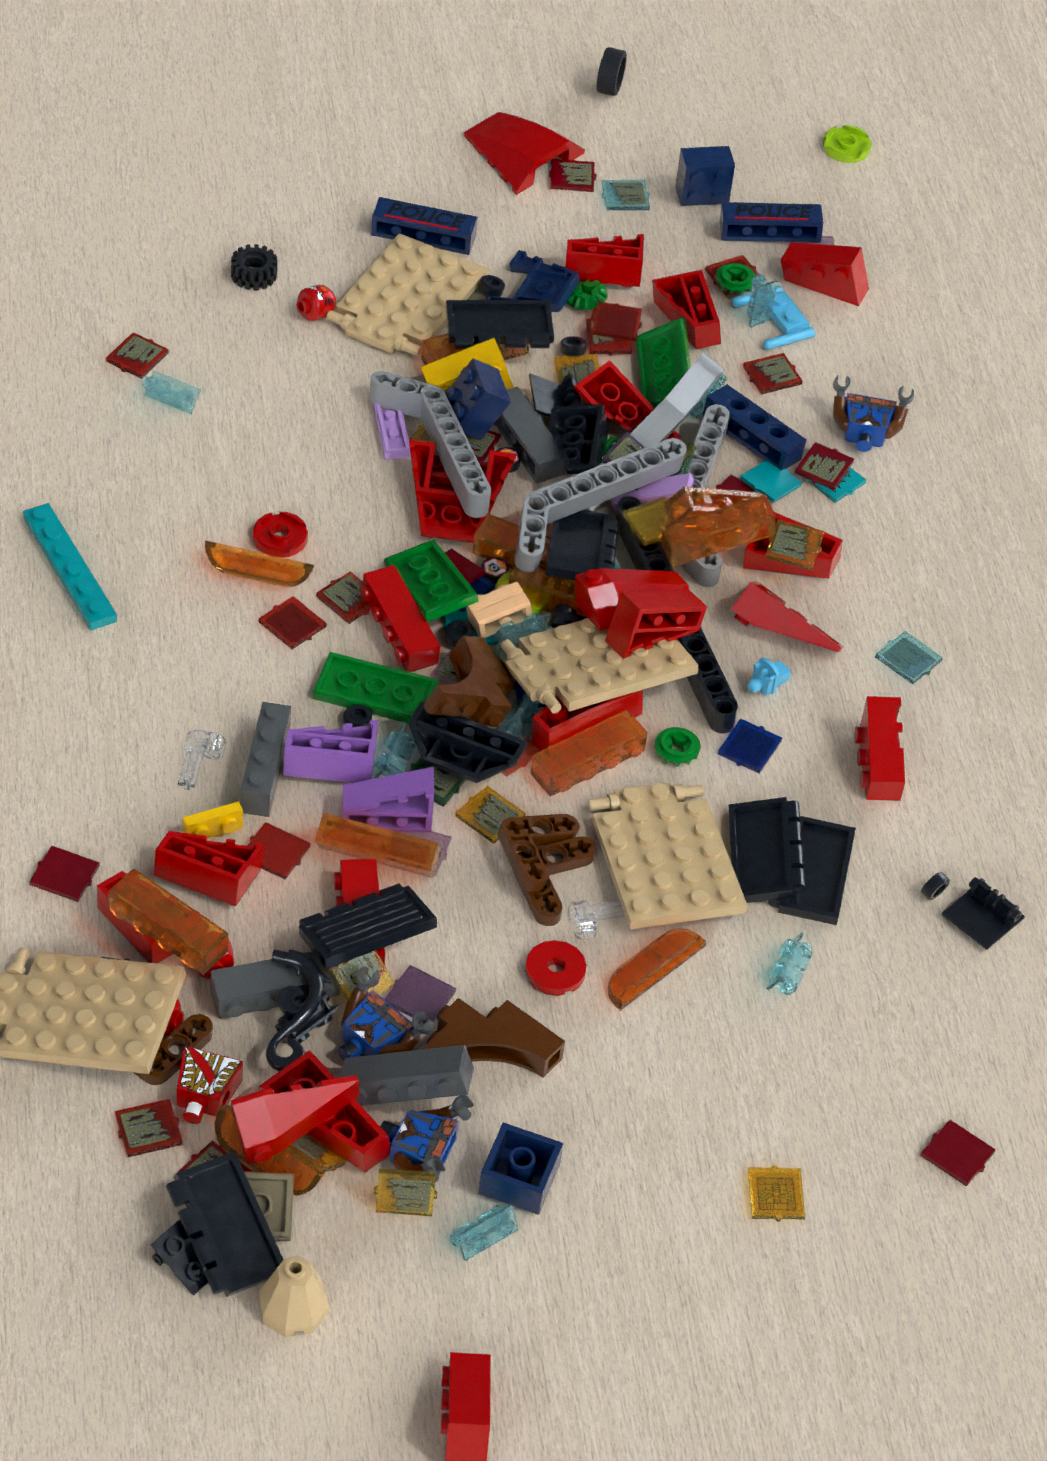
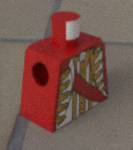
M185 1046L177 1083V1105L185 1108L183 1118L187 1122L199 1124L204 1114L215 1117L222 1114L243 1080V1061Z

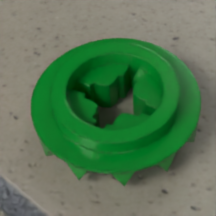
M729 263L717 270L716 284L721 286L722 291L729 290L731 295L734 292L742 295L744 291L751 292L752 287L756 284V275L752 269L745 265Z
M587 279L586 282H579L567 301L570 306L579 310L597 308L607 300L605 284H600L598 280L590 282Z
M671 727L664 729L657 735L654 748L657 751V757H663L666 764L675 762L678 767L681 763L689 765L693 759H697L701 744L693 732L680 727ZM672 745H675L676 747H682V752L679 751L677 748L672 749Z

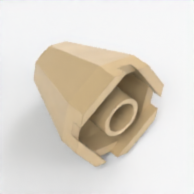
M301 1256L285 1258L259 1291L258 1299L261 1306L263 1323L285 1337L295 1336V1332L303 1331V1334L313 1333L329 1314L325 1283L313 1265Z

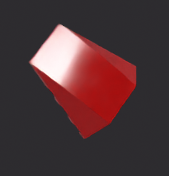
M502 112L495 113L464 132L465 138L481 155L484 154L488 158L487 162L492 168L496 167L498 169L500 177L504 182H509L512 185V191L516 195L534 185L536 168L556 156L562 160H575L585 153L584 148L551 129L533 121Z
M409 439L421 536L476 544L517 454L490 450L488 462L478 461L491 487L488 514L485 517L474 518L464 512L438 455H435L436 443Z

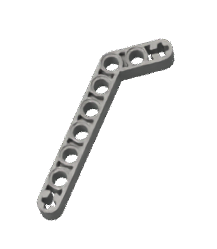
M704 352L668 396L627 437L641 449L664 441L685 420L723 374L725 369ZM607 457L600 465L608 463L612 460L609 457ZM604 502L584 510L595 512Z
M385 371L373 373L370 380L369 401L373 405L374 403L380 404L381 408L395 412L400 410L403 414L420 418L431 442L436 443V453L464 512L474 518L485 517L489 512L491 487L443 389Z
M717 404L707 408L682 473H691L694 479L689 498L672 501L664 521V527L668 532L662 534L661 539L662 547L699 585L704 587H712L718 583L723 562L720 554L692 526L726 436L730 413L726 407Z
M667 439L527 494L521 510L515 552V565L517 568L524 572H533L538 568L544 550L548 523L677 473L682 466L686 454V445L679 439Z

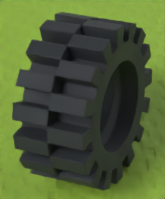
M250 244L245 245V249L242 246L239 247L238 252L234 251L231 257V278L233 277V282H238L239 287L245 285L247 290H250V287H254V291L259 290L260 286L262 289H266L267 284L272 286L273 281L277 279V255L274 254L272 249L267 251V247L264 245L262 248H259V244H254L253 248H251Z

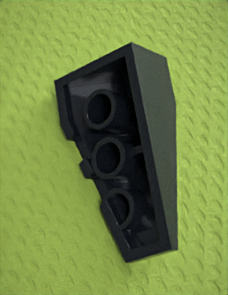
M604 404L552 407L549 427L567 474H579L597 467L606 448L609 432Z

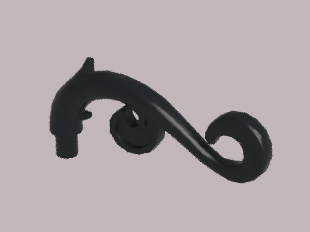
M289 949V952L273 950L272 962L286 964L287 968L294 969L297 976H300L301 972L307 978L309 993L303 1003H296V1000H303L304 993L298 986H287L279 993L278 1004L280 1010L285 1015L293 1018L274 1035L266 1048L267 1062L277 1071H281L305 1054L302 1045L292 1038L287 1040V1045L293 1050L289 1057L278 1056L276 1048L286 1037L312 1017L322 1000L324 983H332V980L322 972L311 957Z

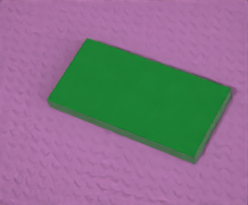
M683 318L676 319L635 336L640 391L654 408L668 396L691 368L687 327Z
M434 539L384 559L385 567L395 565L427 622L479 602L477 593Z
M330 652L313 690L312 699L346 708L352 705H363L369 708L373 715L409 724L419 704L427 701L439 684V679Z

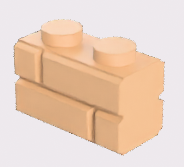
M518 582L501 585L495 591L485 595H477L479 602L466 606L471 625L478 636L484 639L533 619L530 601L526 594L523 593Z

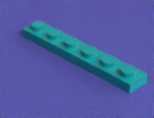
M46 503L24 510V521L90 630L92 631L117 622L115 610L50 504Z

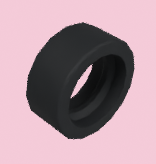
M611 47L605 49L597 76V92L612 96L618 94L626 68V51Z

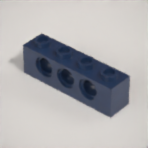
M728 384L707 396L702 417H704L707 408L711 405L717 404L726 407L730 413L726 434L764 461L768 460L780 470H784L802 459L807 439Z

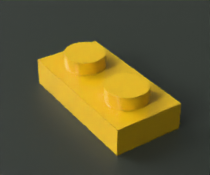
M239 801L182 817V833L207 836V839L243 829V809Z

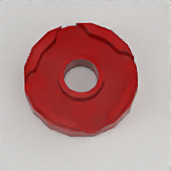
M279 512V514L272 515V513L265 514L257 520L253 528V541L256 547L264 554L272 557L286 558L296 555L307 544L308 531L305 522L297 515L289 512ZM277 532H284V533H286V535H285V536H277V535H275V533H277Z
M551 940L542 942L532 948L527 955L525 973L535 989L545 994L559 996L565 995V992L571 990L573 992L581 986L585 979L587 964L584 955L577 947L564 941ZM555 964L561 966L563 970L553 972L548 967Z

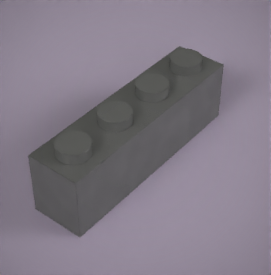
M518 387L507 389L511 403L494 423L509 446L520 453L521 463L536 484L565 475V466L551 430H548L543 423L541 415L535 412L529 398L526 395L524 396Z
M262 702L240 790V805L244 814L270 817L284 758L287 732L291 727V706Z
M312 951L304 953L311 957L322 972L332 980L331 984L324 983V991L329 995V998L339 996L341 976L338 966L335 965L326 969ZM272 959L210 971V990L218 1018L237 1017L245 1013L268 1011L279 1007V993L283 988L290 985L298 986L302 989L304 993L303 1000L308 997L309 993L307 978L301 972L300 976H297L294 969L287 968L286 964L272 962ZM298 999L296 1003H301L303 1000Z
M459 1045L345 1058L340 1078L357 1075L360 1096L355 1100L361 1106L468 1095L474 1067L466 1046Z

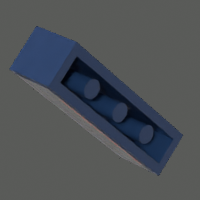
M379 197L372 215L371 235L394 240L400 233L441 250L470 255L476 237L478 217Z
M722 202L721 241L821 243L823 230L821 204Z

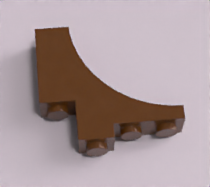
M462 636L448 656L455 668L458 683L438 684L423 707L428 714L471 717L474 722L482 725L498 727L512 707L507 698L516 684L484 638Z
M458 998L450 1006L446 1005L441 1009L437 1016V1031L431 1034L426 1045L420 1049L465 1045L472 1062L494 1061L508 1063L530 1070L544 1078L563 1059L565 1040L509 1000H506L499 1008L494 1007L485 1017Z

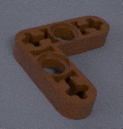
M569 814L510 817L503 820L497 834L498 839L522 888L529 892H540L544 888L549 874L536 846L575 838L580 828L576 818ZM532 827L541 828L546 834L537 833ZM516 851L525 852L530 858L520 857Z
M580 836L539 846L537 850L548 874L553 875L590 865L594 861L596 845L592 839ZM525 852L517 853L520 857L530 858ZM556 854L562 858V861L554 863L546 857ZM549 876L543 892H529L519 884L538 923L544 926H553L561 920L563 906ZM545 901H546V906H547L548 910H549L550 912H553V913H549L547 910H544V902H545Z
M195 1014L188 1017L160 1043L152 1065L155 1070L150 1071L149 1074L133 1073L151 1085L165 1083L180 1069L183 1053L173 1054L168 1049L173 1045L179 1044L184 1047L188 1046L201 1050L212 1039L213 1024L211 1019L203 1014ZM193 1028H195V1029L198 1030V1031H196L194 1034H193ZM161 1065L162 1071H159L156 1068H158Z

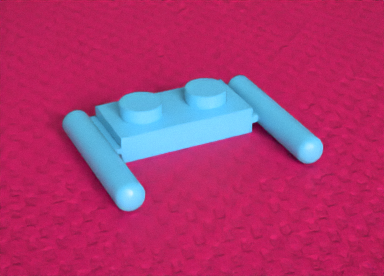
M781 285L734 297L731 300V305L734 308L762 301L761 305L784 334L764 340L763 348L765 350L815 337L814 328L809 327L810 323L788 294L783 291Z

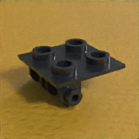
M529 374L535 412L550 417L552 407L581 406L580 395L574 389L578 382L573 375H566L561 383L558 384L534 374Z
M974 877L968 885L971 889L944 910L941 915L988 950L1019 924L1025 916L1019 911V906L1012 904L1006 899L1005 895L1001 894L998 896L999 891L997 889L991 890L992 887L985 883L983 878L978 879Z
M179 1219L151 1244L155 1251L152 1258L159 1266L163 1263L167 1264L194 1296L208 1283L204 1272L213 1268V1266L210 1264L201 1267L191 1245V1242L200 1238V1236L197 1234L188 1237Z

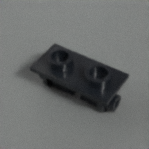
M324 991L322 1000L312 1017L281 1043H287V1040L291 1038L299 1043L305 1041L310 1036L309 1031L329 1023L333 1019L332 1014L340 1009V1006H330L328 1004L330 1000L329 995ZM288 1015L280 1017L275 1025L276 1030L279 1031L293 1017Z

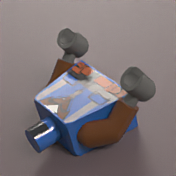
M837 376L833 382V388L837 392V396H834L833 419L840 430L845 432L846 441L856 443L858 450L867 452L871 450L872 446L882 447L885 439H891L902 430L908 413L907 404H910L914 399L913 389L909 397H903L901 394L903 393L904 386L900 387L898 391L900 403L897 406V401L852 393H847L846 397L845 391L850 385V378L846 377V386H840Z
M364 966L357 974L360 985L354 988L345 1006L341 1020L343 1028L342 1040L345 1044L338 1048V1053L344 1061L345 1058L412 1051L421 1040V1034H430L434 1030V1023L428 1020L421 1026V1023L427 1018L424 1012H417L411 1022L374 990L368 993V988L378 984L379 975L374 972L372 978L369 981H365L369 968Z
M460 1095L449 1106L419 1112L408 1111L400 1126L385 1120L382 1122L380 1127L387 1133L389 1143H392L390 1161L405 1179L430 1181L431 1185H435L441 1171L444 1172L446 1170L444 1164L457 1139L458 1117L464 1121L469 1120L471 1117V1112L468 1108L473 1107L474 1104L467 1095Z

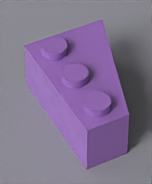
M379 720L370 721L369 726L352 727V723L342 724L341 729L325 730V726L289 729L284 750L283 775L352 783L372 779Z
M434 767L343 784L342 831L431 833L434 803Z

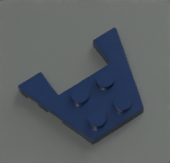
M518 250L509 263L511 272L525 273L528 276L513 298L487 296L485 300H550L551 312H560L580 282L579 273L555 263L550 266L543 263L542 258L537 256L530 258L527 257L526 252Z

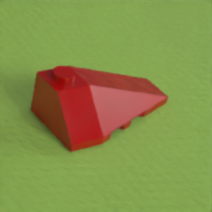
M599 568L575 575V603L599 631L609 629L621 592L689 589V585L676 571Z
M758 581L750 582L731 608L736 613L734 618L745 626L751 623L753 626L836 652H840L844 647L818 626L807 623L808 620L800 612L785 607L786 602Z

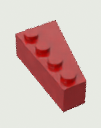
M643 690L573 711H568L561 700L557 698V701L561 704V710L558 713H552L546 706L532 717V743L550 759L642 715Z
M309 1050L259 1085V1090L272 1088L274 1094L289 1092L290 1085L301 1084L302 1088L305 1089L314 1088L318 1082L335 1079V1077ZM353 1100L307 1133V1135L365 1173L390 1155L387 1133L356 1100Z

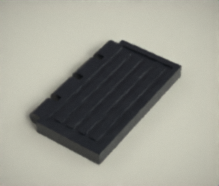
M446 300L449 343H454L455 348H469L474 346V343L479 344L495 338L499 349L500 343H504L505 349H526V344H530L531 349H549L550 344L554 343L550 300Z
M581 510L553 521L545 575L575 581V575L591 569H614L620 522L617 519L610 518L608 514Z
M787 797L728 804L731 864L746 903L794 897V892L803 891L805 889L799 802L795 800L787 801Z
M800 816L805 889L794 892V897L768 900V904L779 908L778 913L837 925L856 828Z
M398 883L379 890L380 896L374 892L352 900V906L346 902L324 911V917L319 912L300 919V926L298 927L300 937L327 969L437 928V917L409 885L403 887Z
M232 1152L176 1173L173 1177L175 1181L168 1183L166 1188L175 1207L184 1204L187 1207L178 1212L187 1236L192 1237L197 1234L200 1236V1238L193 1240L191 1245L201 1267L210 1264L213 1266V1268L204 1272L213 1294L224 1291L226 1297L266 1282L284 1259L236 1153Z

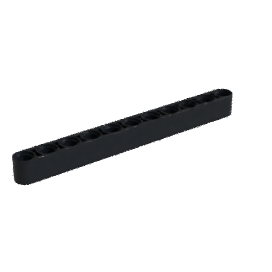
M632 496L622 497L617 504L616 519L620 522L619 534L636 570L674 571L658 536H656L654 528L651 527L652 524L648 523L645 527L642 525L649 521L645 519L648 515L641 501ZM700 626L699 631L677 639L698 664V674L688 676L687 679L711 729L721 734L728 733L734 728L738 704Z

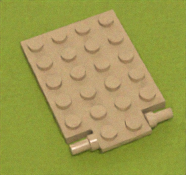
M399 233L338 302L336 312H328L327 320L341 325V328L345 330L346 336L392 354L397 350L420 356L422 348L427 349L447 325L446 300H467L479 286L481 277L488 275V268Z
M589 618L519 638V648H516L509 639L501 643V648L507 654L506 668L533 702L539 700L542 704H546L552 713H558L561 710V704L557 701L555 695H557L568 711H573L698 674L697 662L677 639L670 642L664 639L654 643V648L649 650L644 648L637 649L631 652L630 657L623 659L605 642L609 629L599 631Z
M671 782L629 787L615 789L614 793L607 794V797L588 800L589 811L609 809L610 811L593 814L592 823L629 929L746 913V900L707 799L684 801L685 798L703 796L704 790L702 785L683 787L682 784L672 786Z
M23 947L18 949L14 961L8 964L5 973L0 972V1032L4 1031L0 1041V1057L143 1074L150 1073L186 977L184 966L38 951L28 975H25V964L30 951Z

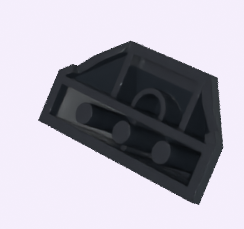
M424 702L419 704L409 721V727L423 763L475 783L516 766L528 746V741L461 716L428 714L423 707Z

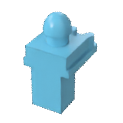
M762 657L759 659V662L753 665L752 679L748 682L747 688L750 692L761 691L765 696L771 693L774 694L776 687L789 680L791 670L780 660L773 664L769 659Z

